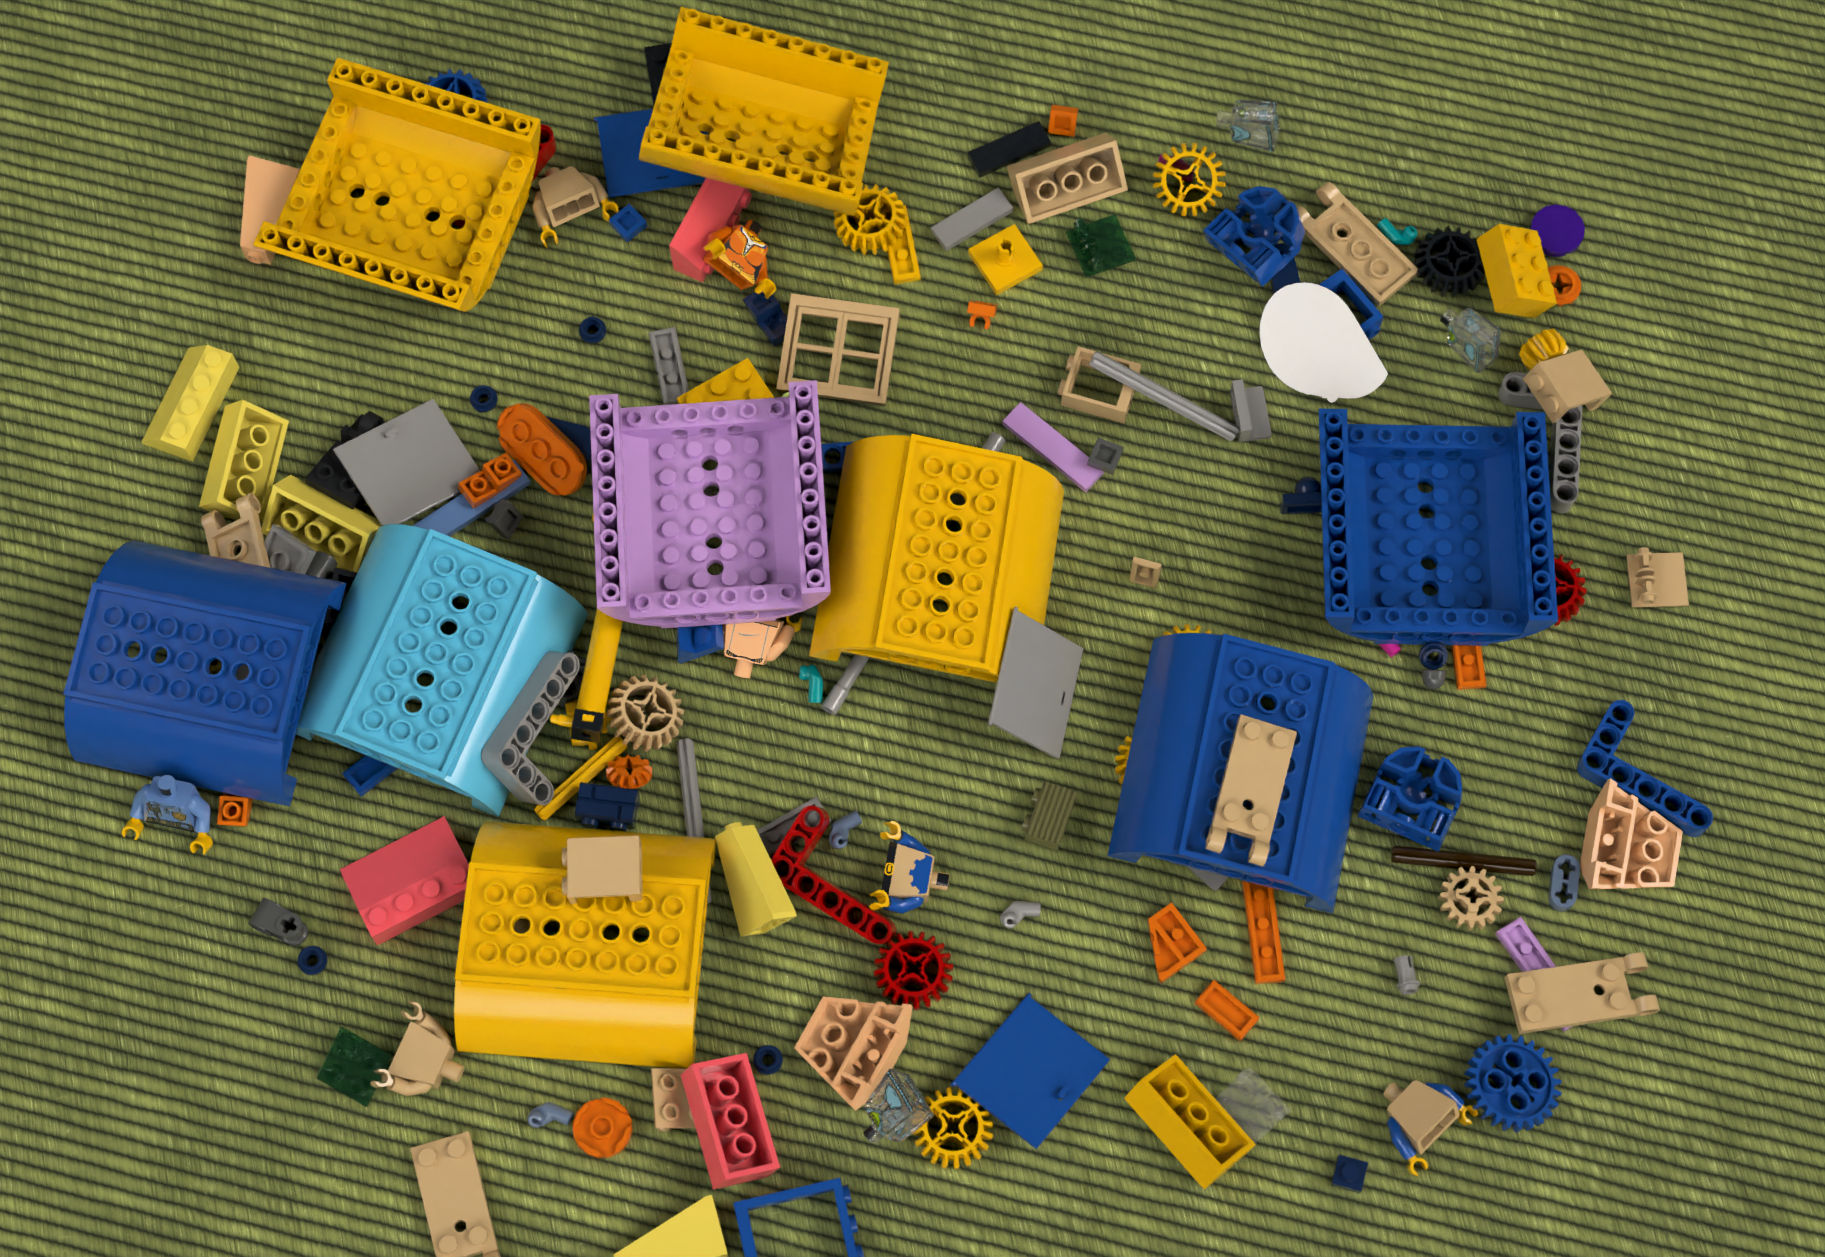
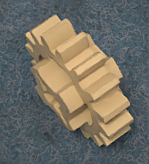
M1474 866L1470 867L1468 873L1460 867L1457 871V876L1450 873L1447 877L1448 882H1443L1440 887L1445 891L1438 896V900L1445 901L1440 910L1449 911L1446 920L1450 921L1455 918L1457 920V928H1460L1465 923L1467 924L1468 931L1473 929L1474 924H1477L1478 928L1482 930L1485 927V921L1492 924L1495 921L1494 915H1499L1502 911L1497 906L1504 901V897L1497 896L1502 890V886H1494L1493 882L1496 877L1486 878L1485 869H1482L1478 874L1475 873ZM1465 881L1464 888L1456 889V891L1453 890L1457 884ZM1468 894H1472V899L1476 900L1474 903H1470V898L1466 897ZM1489 907L1485 913L1477 916L1479 908Z

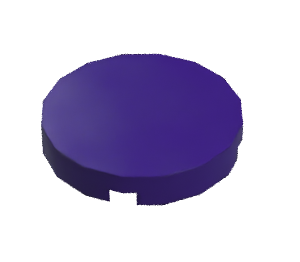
M1556 204L1545 206L1535 214L1530 224L1531 230L1538 231L1543 253L1548 256L1563 257L1566 254L1573 253L1578 249L1584 238L1585 226L1582 218L1576 211L1567 206Z

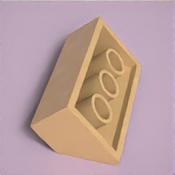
M1107 132L1007 166L1014 195L1027 224L1128 190L1117 141Z

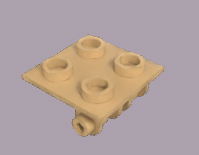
M1643 547L1637 549V554H1626L1632 608L1689 606L1683 552L1651 553L1649 548Z
M651 1069L655 1129H658L659 1132L671 1131L670 1128H695L681 1074L686 1069Z

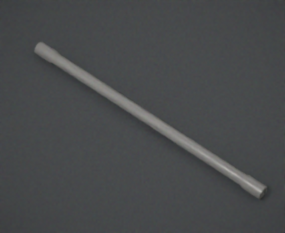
M992 432L982 448L999 452L1005 443V439L1001 435ZM955 493L951 499L952 503L958 506L965 504L964 497ZM948 520L946 527L950 529L955 520ZM854 655L841 678L833 686L821 705L823 710L831 715L837 714L847 698L850 688L870 657Z

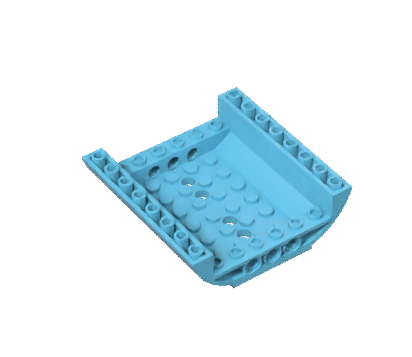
M403 524L383 525L378 528L312 668L296 735L311 741L315 734L470 797L472 798V807L499 817L510 791L483 764L481 758L483 747L543 656L549 651L567 653L569 650H573L588 612L574 597L533 570L432 529L427 530ZM458 596H463L467 598L469 604L464 609H456L452 605V601ZM445 622H453L457 626V631L452 635H446L442 633L440 627ZM422 673H429L433 676L434 681L430 686L424 687L418 684V676ZM410 699H417L422 703V708L418 712L411 713L405 708L406 702Z

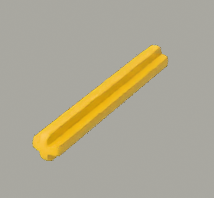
M614 736L554 790L553 798L548 804L535 806L534 811L539 818L544 821L547 820L579 791L581 782L589 783L608 766L609 761H613L616 756L625 751L628 746L623 745V738Z

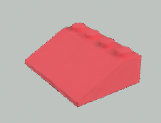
M445 816L341 868L340 872L371 937L377 945H380L465 900L469 863Z

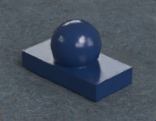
M1307 476L1301 478L1295 485L1294 494L1282 495L1280 502L1281 514L1322 512L1321 484L1314 477Z

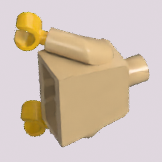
M571 166L563 170H559L557 167L548 169L545 174L546 177L538 182L540 190L536 193L532 205L538 227L542 228L543 231L541 233V241L546 248L548 247L545 240L548 236L554 237L556 245L559 242L555 231L550 229L549 225L551 224L554 228L600 207L599 203L603 206L602 217L605 221L609 222L610 219L609 214L606 212L607 210H613L615 214L618 213V205L615 202L608 201L607 198L609 196L599 179L584 172L579 173Z

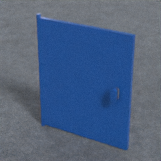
M653 109L594 117V121H597L609 198L701 184L706 179L701 176L639 161L641 142L645 128L649 125Z
M1028 993L953 1080L951 1086H957L1028 1144L1037 1149L1110 1059L1032 999V995Z

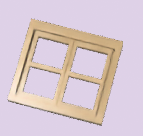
M791 293L776 390L787 393L789 392L788 382L812 381L793 378L797 349L832 354L828 383L817 381L818 397L886 406L897 327L900 320V308ZM802 315L838 319L834 348L798 343ZM848 321L883 325L879 354L844 349ZM842 356L878 360L874 389L838 384Z

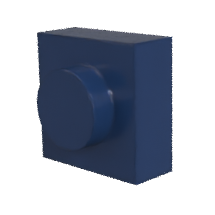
M1339 1154L1331 1186L1361 1193L1368 1162Z

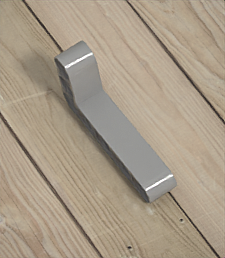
M1512 372L1503 378L1498 391V398L1504 405L1543 410L1523 380L1528 373ZM1507 387H1515L1518 392H1511ZM1582 406L1569 409L1562 416L1569 418L1572 423H1566L1560 418L1557 422L1552 423L1550 501L1551 510L1559 514L1568 512L1578 496ZM1564 442L1569 444L1571 449H1566L1562 447L1560 443ZM1558 468H1565L1570 474H1563ZM1557 494H1565L1569 500H1562Z
M549 651L543 656L483 747L481 753L483 764L523 803L546 805L553 798L554 788L552 783L525 756V753L579 671V659L573 653Z

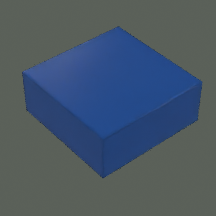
M630 204L609 219L611 227L626 242L648 227L647 221Z

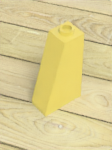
M741 822L726 825L725 831L716 835L715 839L740 936L764 934L797 916L796 911L755 826H742Z
M705 1196L613 1254V1256L729 1257L713 1196Z

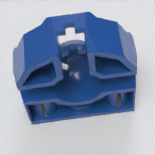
M1257 186L1243 191L1238 196L1239 204L1236 206L1237 210L1235 212L1225 208L1203 232L1209 244L1263 287L1300 252L1305 230L1298 208L1293 202L1285 199L1275 188ZM1246 213L1250 214L1251 217L1249 218L1251 221L1249 223L1245 221L1243 224L1241 218ZM1248 232L1253 235V238L1247 236ZM1239 239L1248 248L1252 249L1247 255L1235 244ZM1280 239L1290 247L1287 255L1284 253L1281 256L1279 250L1274 247Z
M1402 747L1386 757L1381 764L1376 778L1360 808L1358 817L1439 852L1461 803L1462 783L1460 772L1449 759L1443 756L1441 760H1433L1429 755L1425 754L1426 749L1422 747ZM1421 764L1436 770L1432 778L1429 776L1424 778L1421 776L1422 773L1417 772ZM1384 775L1396 780L1397 785L1395 786L1383 781L1381 777ZM1427 787L1430 788L1433 794L1429 798L1426 797L1424 792ZM1381 796H1382L1383 798H1382V800H1381V802H1380V804H1379V807H1378V809H1377L1376 807H1377V805H1378V803H1379V801H1380V798H1381ZM1438 799H1440L1446 803L1453 805L1454 808L1453 810H1450L1446 807L1436 804V802L1438 801ZM1397 806L1407 814L1418 816L1416 823L1407 815L1394 813ZM1435 820H1437L1433 831L1430 832Z

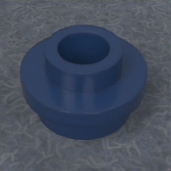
M588 317L581 322L579 335L584 342L595 344L604 339L606 326L601 319ZM591 329L598 330L595 334L588 333Z
M478 386L470 395V403L478 412H489L496 407L498 402L496 391L489 386ZM483 397L489 398L485 403L479 402Z
M1429 642L1419 651L1421 664L1432 670L1441 668L1448 658L1445 646L1439 642ZM1431 652H1438L1435 657L1428 656Z
M318 946L304 948L297 960L300 970L307 975L320 974L326 968L328 962L326 953ZM317 957L318 962L316 965H308L310 958Z
M772 1045L761 1046L753 1056L755 1069L763 1075L775 1074L780 1070L783 1063L780 1050ZM771 1056L774 1061L771 1065H764L762 1062L763 1058Z

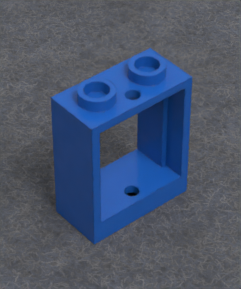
M1343 269L1319 284L1336 295L1341 291L1347 295L1367 319L1360 326L1368 339H1372L1380 332L1384 316Z

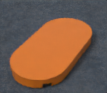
M518 403L503 410L497 422V430L500 429L499 433L501 436L498 438L502 448L550 494L560 496L577 492L583 486L587 475L586 461L580 449L536 407L527 403Z

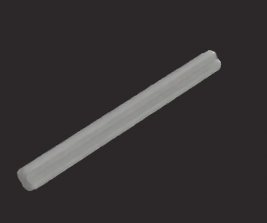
M1095 352L1091 357L1089 365L1229 441H1232L1237 436L1238 426L1100 352Z
M690 738L678 740L676 744L687 836L704 838L694 744ZM709 882V891H708V901H707V904L710 903L711 900H712V899H711V891H710V882Z

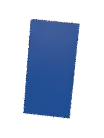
M365 755L342 774L362 797L398 768Z

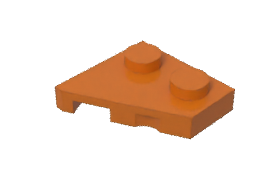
M1172 902L1148 919L1151 944L1160 983L1166 981L1207 951L1205 945Z

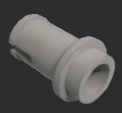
M1408 955L1399 956L1393 960L1399 982L1396 988L1400 990L1402 995L1414 994L1418 992V986H1420V981L1416 980L1413 957Z

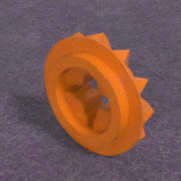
M1554 265L1548 267L1552 285H1555L1558 278L1560 285L1565 286L1561 294L1554 287L1557 305L1559 307L1565 304L1571 305L1581 292L1579 276L1566 266Z
M627 753L626 757L616 756L614 761L608 762L606 777L616 787L636 789L646 785L651 780L652 767L649 765L648 760H641L640 755L630 757ZM627 768L632 769L631 775L627 772Z

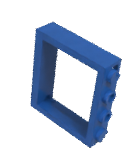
M836 1178L733 1202L744 1256L758 1257L748 1211L834 1191L848 1257H864L861 1244L855 1245L853 1233H857L858 1228L855 1215H848L846 1204L852 1202L848 1185L842 1186L841 1179Z

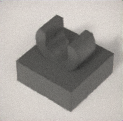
M1098 437L1087 465L1113 475L1123 454L1124 447Z
M501 499L498 504L492 507L494 511L490 517L485 518V521L501 537L510 539L524 516L509 501Z

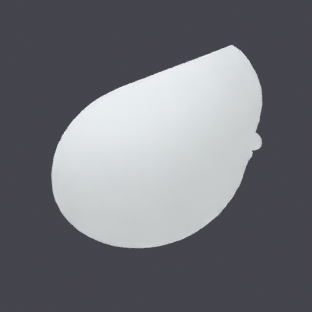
M1295 283L1281 288L1269 299L1260 321L1261 347L1269 367L1287 386L1304 394L1327 398L1329 402L1333 403L1338 398L1366 396L1384 382L1388 375L1385 367L1352 311L1334 292L1313 283Z

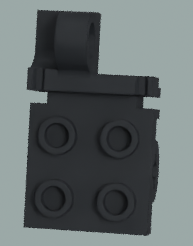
M368 411L365 415L361 414L351 427L345 425L340 431L341 441L337 440L305 477L306 484L352 510L358 503L365 504V499L333 449L384 424V419Z

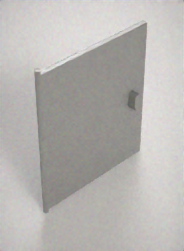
M434 399L333 449L381 526L401 524L461 493L458 489L459 482L480 472Z
M1014 607L988 726L994 725L1055 759H1060L1083 648L1019 612L1018 607Z

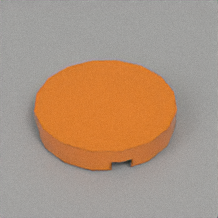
M607 1097L585 1103L576 1112L572 1123L573 1136L578 1147L587 1155L598 1159L610 1158L620 1153L629 1144L633 1133L632 1120L627 1109L618 1101Z

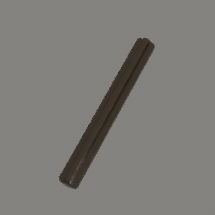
M1393 846L1391 851V861L1394 863L1454 869L1462 867L1465 870H1469L1471 866H1474L1475 871L1485 869L1486 872L1534 876L1537 870L1535 859L1439 850L1438 852L1433 849Z

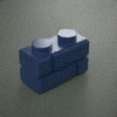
M581 782L575 808L576 820L581 822V826L590 829H596L598 825L610 826L609 829L612 831L626 832L627 828L634 829L640 801L639 792L636 789Z

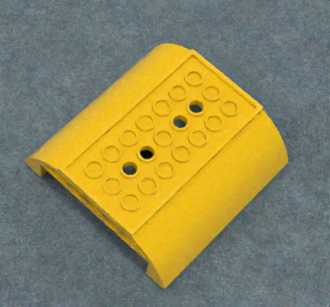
M681 7L648 127L646 126L641 142L639 161L854 216L860 201L863 187L862 178L889 62L876 57L854 53L850 50H843L828 46L827 44L782 34L774 30L752 26L748 23H741L695 9ZM726 138H731L735 141H729ZM779 152H784L788 155H782ZM805 159H811V160H813L814 162H809V161H807V160H805Z
M337 57L327 79L333 94L330 105L276 225L263 221L253 246L463 312L471 310L482 299L486 291L491 288L529 198V190L539 151L541 120ZM358 188L365 190L360 198L351 197L353 190ZM387 196L390 198L389 202L384 206L376 204L379 197ZM429 213H440V217L436 221L426 220V216ZM461 219L465 221V225L461 229H453L451 227L455 220Z
M911 434V436H874L857 440L847 445L828 546L831 593L818 604L809 656L837 662L841 652H847L997 683L1014 607H1018L1019 612L1044 625L1064 496L1062 484L1048 471L1023 460L1021 456ZM955 493L962 495L965 499V504L960 506L953 504L950 496ZM948 520H956L960 524L961 530L958 532L950 531L946 527V522ZM940 573L949 574L952 578V583L950 585H942L938 581L937 575ZM938 599L945 601L948 610L945 612L936 611L933 607V601Z
M484 822L476 837L471 862H469L455 972L454 1023L457 1051L687 1069L692 1064H695L697 1040L694 1030L711 867H714L716 839ZM640 837L642 842L643 901H630L629 896L577 898V904H571L567 895H563L562 877H567V866L562 864V848H567V838ZM519 919H527L530 921L529 930L522 934L515 932V923ZM549 921H557L560 924V930L556 935L549 936L544 933V926ZM610 925H615L620 929L619 936L614 940H607L603 937L605 928ZM643 927L649 930V938L645 942H636L633 939V933L636 929Z

